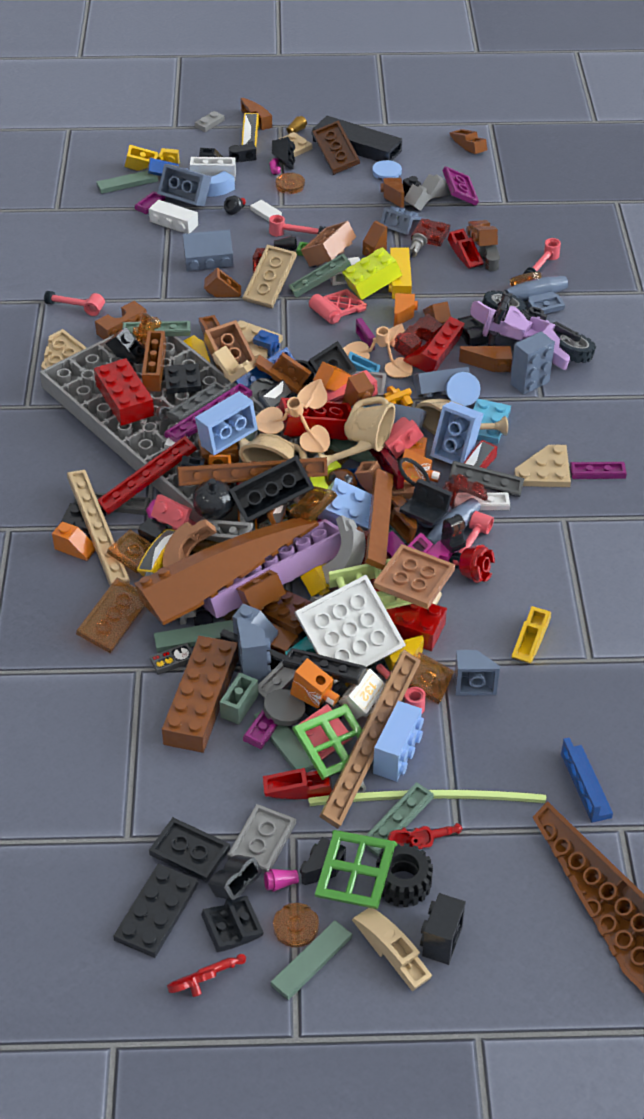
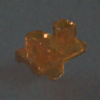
M143 313L139 327L133 328V334L137 336L136 340L146 346L147 331H154V329L160 328L161 321L157 317H151L148 313Z

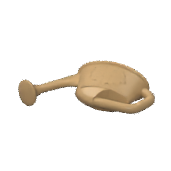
M380 396L356 402L344 425V433L350 441L358 442V444L333 455H324L318 452V457H327L328 467L334 461L372 448L375 451H381L385 446L384 442L389 439L395 419L394 403H389L387 399ZM373 404H382V405H379V406H372V407H365V408L363 407V406H368V405H373Z
M429 399L420 402L416 406V408L427 412L423 427L434 435L436 434L442 407L451 402L450 400ZM504 416L495 423H481L479 430L495 429L506 436L508 433V419Z
M259 434L252 441H248L246 438L238 441L240 446L239 456L243 462L287 460L294 457L295 451L299 453L300 459L307 458L306 451L300 445L274 434Z

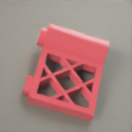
M348 289L323 297L320 294H315L309 300V307L330 324L337 323L342 316L365 311L367 307L366 303Z

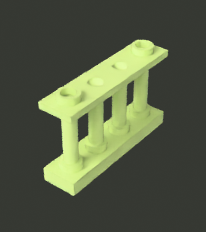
M368 564L330 571L329 587L341 588L364 575H367L369 580L379 576L382 570ZM382 591L376 592L385 609L413 604Z

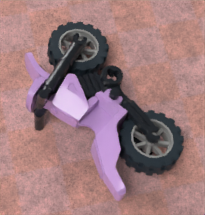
M488 291L485 293L482 303L480 301L472 303L470 309L472 317L484 324L483 336L487 337L489 333L488 346L495 345L498 332L501 336L522 341L542 331L555 341L552 364L562 370L567 369L569 361L586 363V361L590 362L593 358L596 345L590 338H586L583 334L580 335L579 332H575L557 321L550 323L546 320L547 315L538 307H530L529 311H526V303L522 302V299L517 298L512 293Z

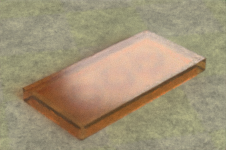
M117 577L77 629L76 635L111 653L145 607L141 603L136 587Z

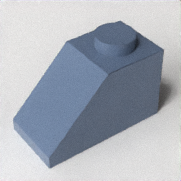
M242 604L233 615V632L237 634V617H242L264 629L265 638L270 639V645L279 634L278 630L260 610Z

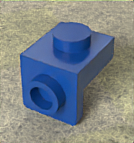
M261 329L253 338V344L268 349V356L272 357L280 348L279 335Z

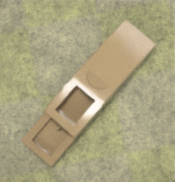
M368 908L352 919L380 957L384 955L411 991H414L430 980L432 974L418 958L420 953L418 949L387 917L373 908Z

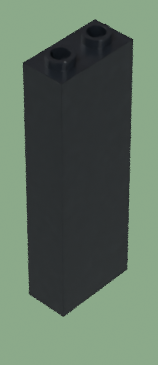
M331 116L323 118L312 129L314 131L339 120L356 154L377 162L383 160L393 161L402 152V138Z

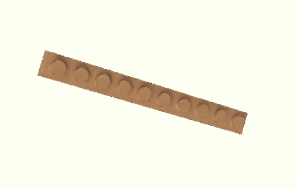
M406 650L400 653L319 816L337 829L342 825L374 759V747L397 702L402 701L421 660Z

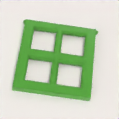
M343 704L339 708L292 728L322 780L342 771L349 755L341 742L354 736L358 738L362 731L347 704ZM344 715L353 731L338 737L329 721ZM321 725L330 741L314 747L306 731ZM333 746L342 762L326 768L317 752Z
M333 830L315 897L378 909L394 848L397 846L396 841ZM341 841L359 844L354 863L335 860ZM366 845L384 849L379 868L360 864ZM332 869L351 873L346 892L327 889ZM357 874L376 877L371 897L352 894Z

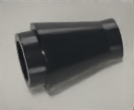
M288 236L274 240V247L290 251L296 250L297 239L296 237Z

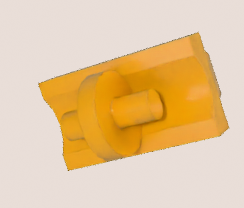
M393 386L387 387V393L383 394L389 403L409 407L413 405L410 397L412 393L410 388L400 391L399 388L395 389Z

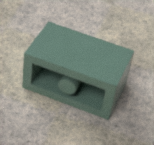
M242 673L238 674L220 701L221 718L238 725L241 723L259 696L257 679Z

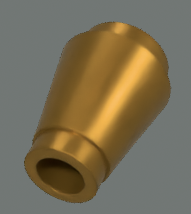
M297 116L286 128L288 134L297 133L305 129L307 121L303 116Z

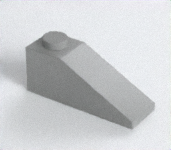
M206 519L215 526L217 532L206 538V540L221 543L251 532L254 525L248 522Z

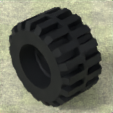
M404 843V846L397 844L394 848L381 898L385 897L387 903L392 901L394 906L397 907L399 904H403V907H408V904L415 906L418 904V900L422 902L425 900V895H429L432 885L433 864H431L430 857L426 856V852L423 849L419 851L418 846L409 847V844ZM383 851L381 852L379 858H377L376 868H379ZM399 871H406L413 874L414 877L400 879L393 874Z

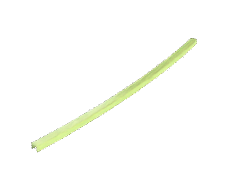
M408 790L357 793L353 802L401 799ZM429 790L434 794L433 799L546 802V795L477 790ZM329 796L311 797L308 801L310 806L325 805Z

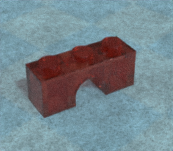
M430 314L419 318L414 325H410L406 331L396 336L394 349L404 357H407L421 347L423 340L428 342L443 327V324Z

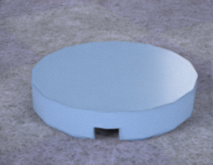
M383 160L373 165L372 173L375 178L378 179L379 177L382 180L383 178H399V175L401 176L402 168L395 161Z
M460 372L449 378L445 391L450 401L463 406H469L478 399L481 388L479 381L474 375L468 372Z

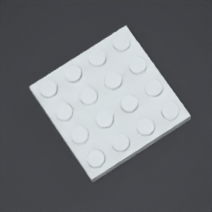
M367 575L295 611L297 619L316 653L319 655L368 667L406 646ZM334 680L333 684H336L340 681Z

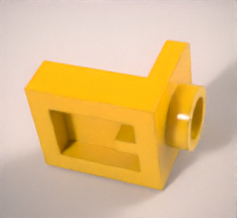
M162 148L157 159L179 164V150Z

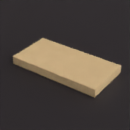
M267 245L242 297L243 300L273 309L297 257V253Z

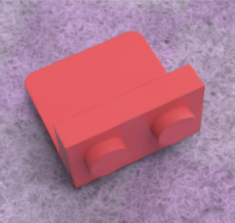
M402 417L393 424L389 439L384 442L385 448H388L389 452L397 459L404 453L405 448L409 449L424 435L413 420L409 421L406 417Z
M157 495L151 516L156 518L158 522L171 525L173 530H177L186 522H189L191 525L196 524V522L189 518L192 511L191 508L163 495Z

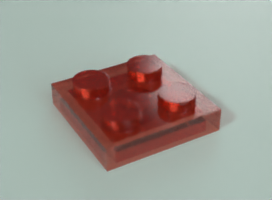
M421 218L411 235V240L414 234L420 233L427 238L426 244L441 247L450 231V225Z

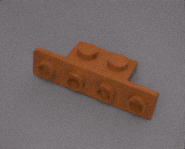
M282 352L274 364L261 355H258L254 363L260 371L266 372L275 381L283 379L290 390L296 394L305 387L303 383L311 374L310 370L284 352Z

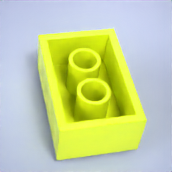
M383 247L342 271L348 287L361 300L402 276L397 261Z

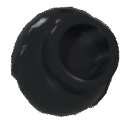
M235 195L229 196L224 201V209L227 213L234 215L245 206L246 200Z

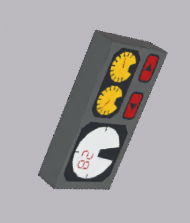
M188 643L152 655L150 656V661L159 675L187 665L192 650Z

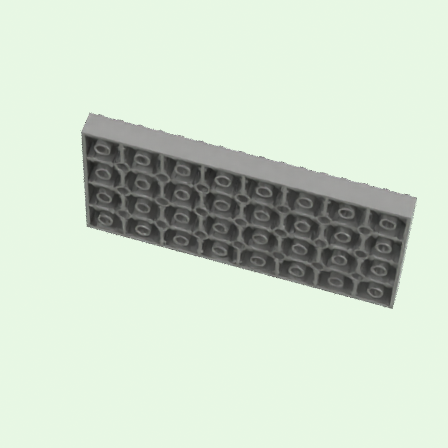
M150 316L140 322H155L157 320ZM112 336L40 371L42 388L136 471L165 451L164 444L167 438L164 436V432L176 424L172 419L167 421L160 420L156 415L157 409L161 406H167L172 409L198 393L167 394L165 371L163 369L161 391H148L153 398L155 416L121 426L96 386L94 368L122 360L116 357L105 344ZM177 336L165 337L166 353L164 366L199 364L202 390L215 382L229 388V390L237 385L235 382L231 383L227 380L219 369ZM135 337L145 349L147 337ZM144 358L138 364L129 361L141 382ZM251 396L249 398L253 400L255 416H257L265 407ZM256 430L254 439L257 435L264 433L260 432L259 430ZM283 431L274 434L300 445L301 436L289 437L284 435ZM196 432L189 440L196 446L197 450L189 456L200 458L199 448L195 444V437L198 435V432ZM295 451L294 456L297 455L300 459L299 453ZM306 452L307 458L318 457V453ZM239 456V462L237 463H242L243 461ZM180 462L151 484L165 497L191 508L192 511L189 518L197 523L201 519H205L195 511L192 500L195 489L200 485L178 486L177 467H181ZM233 482L229 487L233 488L237 486V483ZM236 505L232 507V511L227 516L219 520L238 521Z

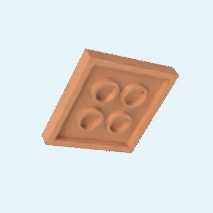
M401 544L374 581V588L428 609L454 572L455 564Z

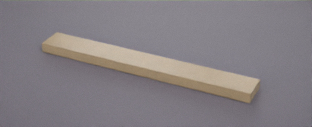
M86 470L67 472L68 481L110 587L129 585L130 579Z

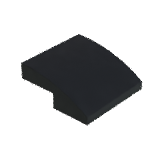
M248 896L238 897L234 900L226 899L224 905L205 908L201 913L217 952L244 945L264 934Z

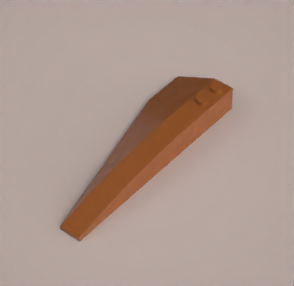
M305 516L273 524L228 539L168 567L160 568L156 573L144 576L134 583L141 603L165 625L205 604L203 600L208 597L214 598L222 587H230L233 585L234 579L243 578L265 563L266 557L269 555L275 556L279 553V548L282 546L288 547L293 543L295 537H303L319 526V523L311 516Z
M547 801L533 816L535 823L550 845L555 857L560 862L563 871L571 881L590 917L595 922L601 936L605 939L622 972L644 993V893Z

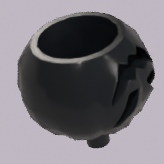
M209 479V481H205L197 487L193 493L192 500L198 515L209 520H219L227 516L235 505L229 491L231 489L229 485L219 480Z

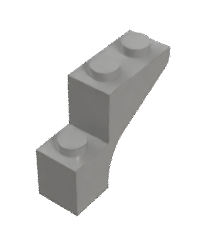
M429 174L422 186L419 185L417 187L412 184L404 201L421 211L432 198L447 196L451 192L447 182L437 174L435 176Z

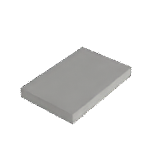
M256 804L227 855L228 860L235 855L255 857L262 869L261 872H268L269 869H272L293 831L296 819Z

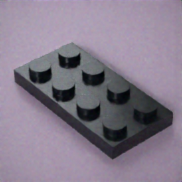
M158 863L113 935L114 941L155 958L199 885L198 879Z

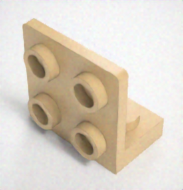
M227 346L212 354L214 362L221 367L225 378L231 383L256 367L254 365L255 359L251 362L246 360L239 365Z

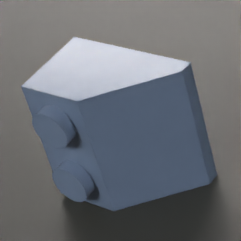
M456 650L454 670L455 695H497L500 666L478 650Z

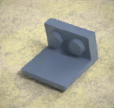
M390 206V208H384L380 223L387 226L388 229L409 235L412 221L422 220L423 217L418 216L419 213L406 211L405 208H400L399 206Z

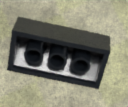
M296 455L229 489L245 522H250L313 490L314 486Z

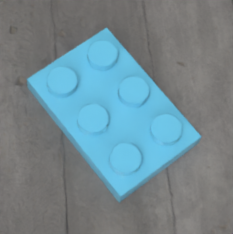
M477 399L473 410L484 413L481 423H495L504 416L508 419L511 406ZM495 429L479 430L477 440L498 444L502 433Z

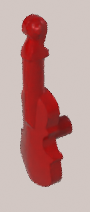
M458 823L454 826H446L431 830L428 826L414 828L410 832L403 827L401 830H392L387 840L396 841L400 846H404V843L409 844V847L415 845L418 846V849H422L423 847H431L435 838L448 836L453 833L460 834L463 829Z
M238 954L236 958H227L201 968L193 974L169 983L167 985L169 993H176L190 987L192 996H199L202 994L199 986L200 982L214 978L216 973L228 968H234L236 964H244L246 956Z

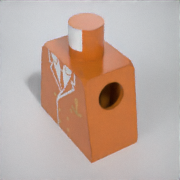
M405 448L402 458H410L419 463L427 472L430 481L438 483L441 472L431 470L432 460ZM407 461L402 463L403 470L412 481H417L419 478L426 481L422 472L415 465Z
M306 659L295 671L290 692L294 697L315 708H319L325 701L334 706L340 698V695L331 690L333 678L309 659Z

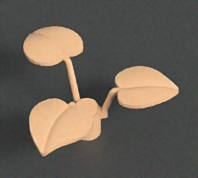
M402 323L390 329L384 326L377 328L376 338H373L370 348L361 341L352 342L343 348L347 356L349 352H353L369 359V352L373 350L376 343L380 347L387 346L391 361L385 365L387 375L392 378H406L413 373L412 365L404 362L403 357L394 360L390 346L399 348L408 342V336Z
M318 379L311 382L298 393L297 397H291L287 401L288 408L285 409L284 416L277 407H268L262 410L256 416L258 430L264 434H277L284 429L283 421L287 419L288 413H290L293 417H300L307 431L300 437L302 449L309 453H323L327 451L330 446L328 431L320 425H315L310 430L303 417L304 409L309 407L316 410L326 404L327 392L322 380Z

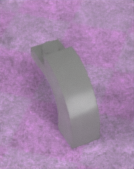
M343 515L336 518L341 536L339 552L333 560L322 566L327 584H329L330 571L361 565L365 554L366 540L364 532L356 529L357 525L354 520Z

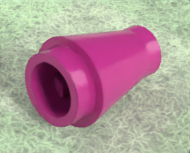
M269 869L268 872H264L266 890L274 892L299 882L297 870Z

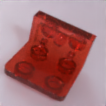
M452 474L449 482L445 481L442 487L453 493L450 501L451 506L459 489L484 501L488 498L483 484L477 481L472 483L461 474Z

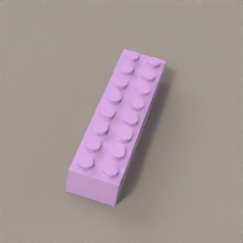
M327 519L318 522L319 526L301 538L295 537L291 545L288 547L282 546L278 549L279 553L273 557L270 555L266 557V562L243 578L234 579L233 585L228 588L222 587L218 590L217 596L214 598L208 597L203 600L205 604L202 607L216 618L223 617L228 612L240 608L243 604L236 588L270 569L278 573L283 585L292 582L295 578L307 573L314 567L326 564L336 557L341 546L338 526Z

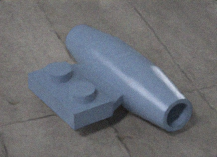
M566 276L542 277L521 282L505 289V291L512 293L517 298L522 299V301H528L529 308L538 307L544 311V314L564 310V302L555 293L567 289L568 280Z
M470 498L453 509L449 505L448 512L433 526L425 525L417 519L416 521L425 528H433L426 538L435 545L441 540L442 526L445 519L460 514L467 527L473 513L479 511L481 505L475 498Z

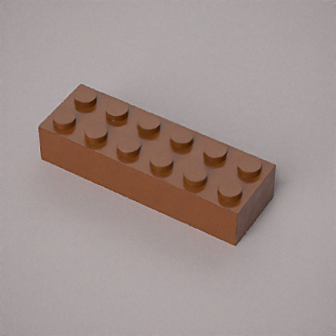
M198 636L162 727L163 745L204 753L220 711V701L227 692L239 659L237 642Z

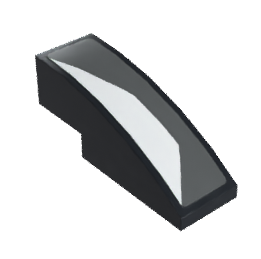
M282 379L264 392L258 399L265 409L276 407L279 405L280 399L288 398L292 391Z

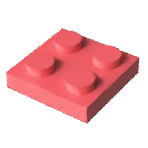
M326 704L301 723L332 711V709ZM339 718L329 721L338 737L349 732ZM321 725L306 731L314 747L330 741ZM349 738L341 742L342 745H345L347 742L352 740V738ZM331 746L317 753L321 760H324L336 750Z

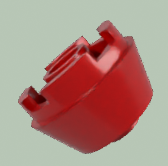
M482 544L464 549L459 561L461 574L476 583L488 581L492 576V573H489L491 563H495L493 550L488 549Z

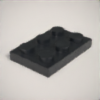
M172 817L149 849V855L208 882L230 850V843Z

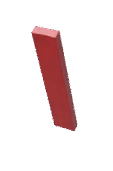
M184 436L99 498V505L109 515L180 463L182 456H189L197 450L196 446Z

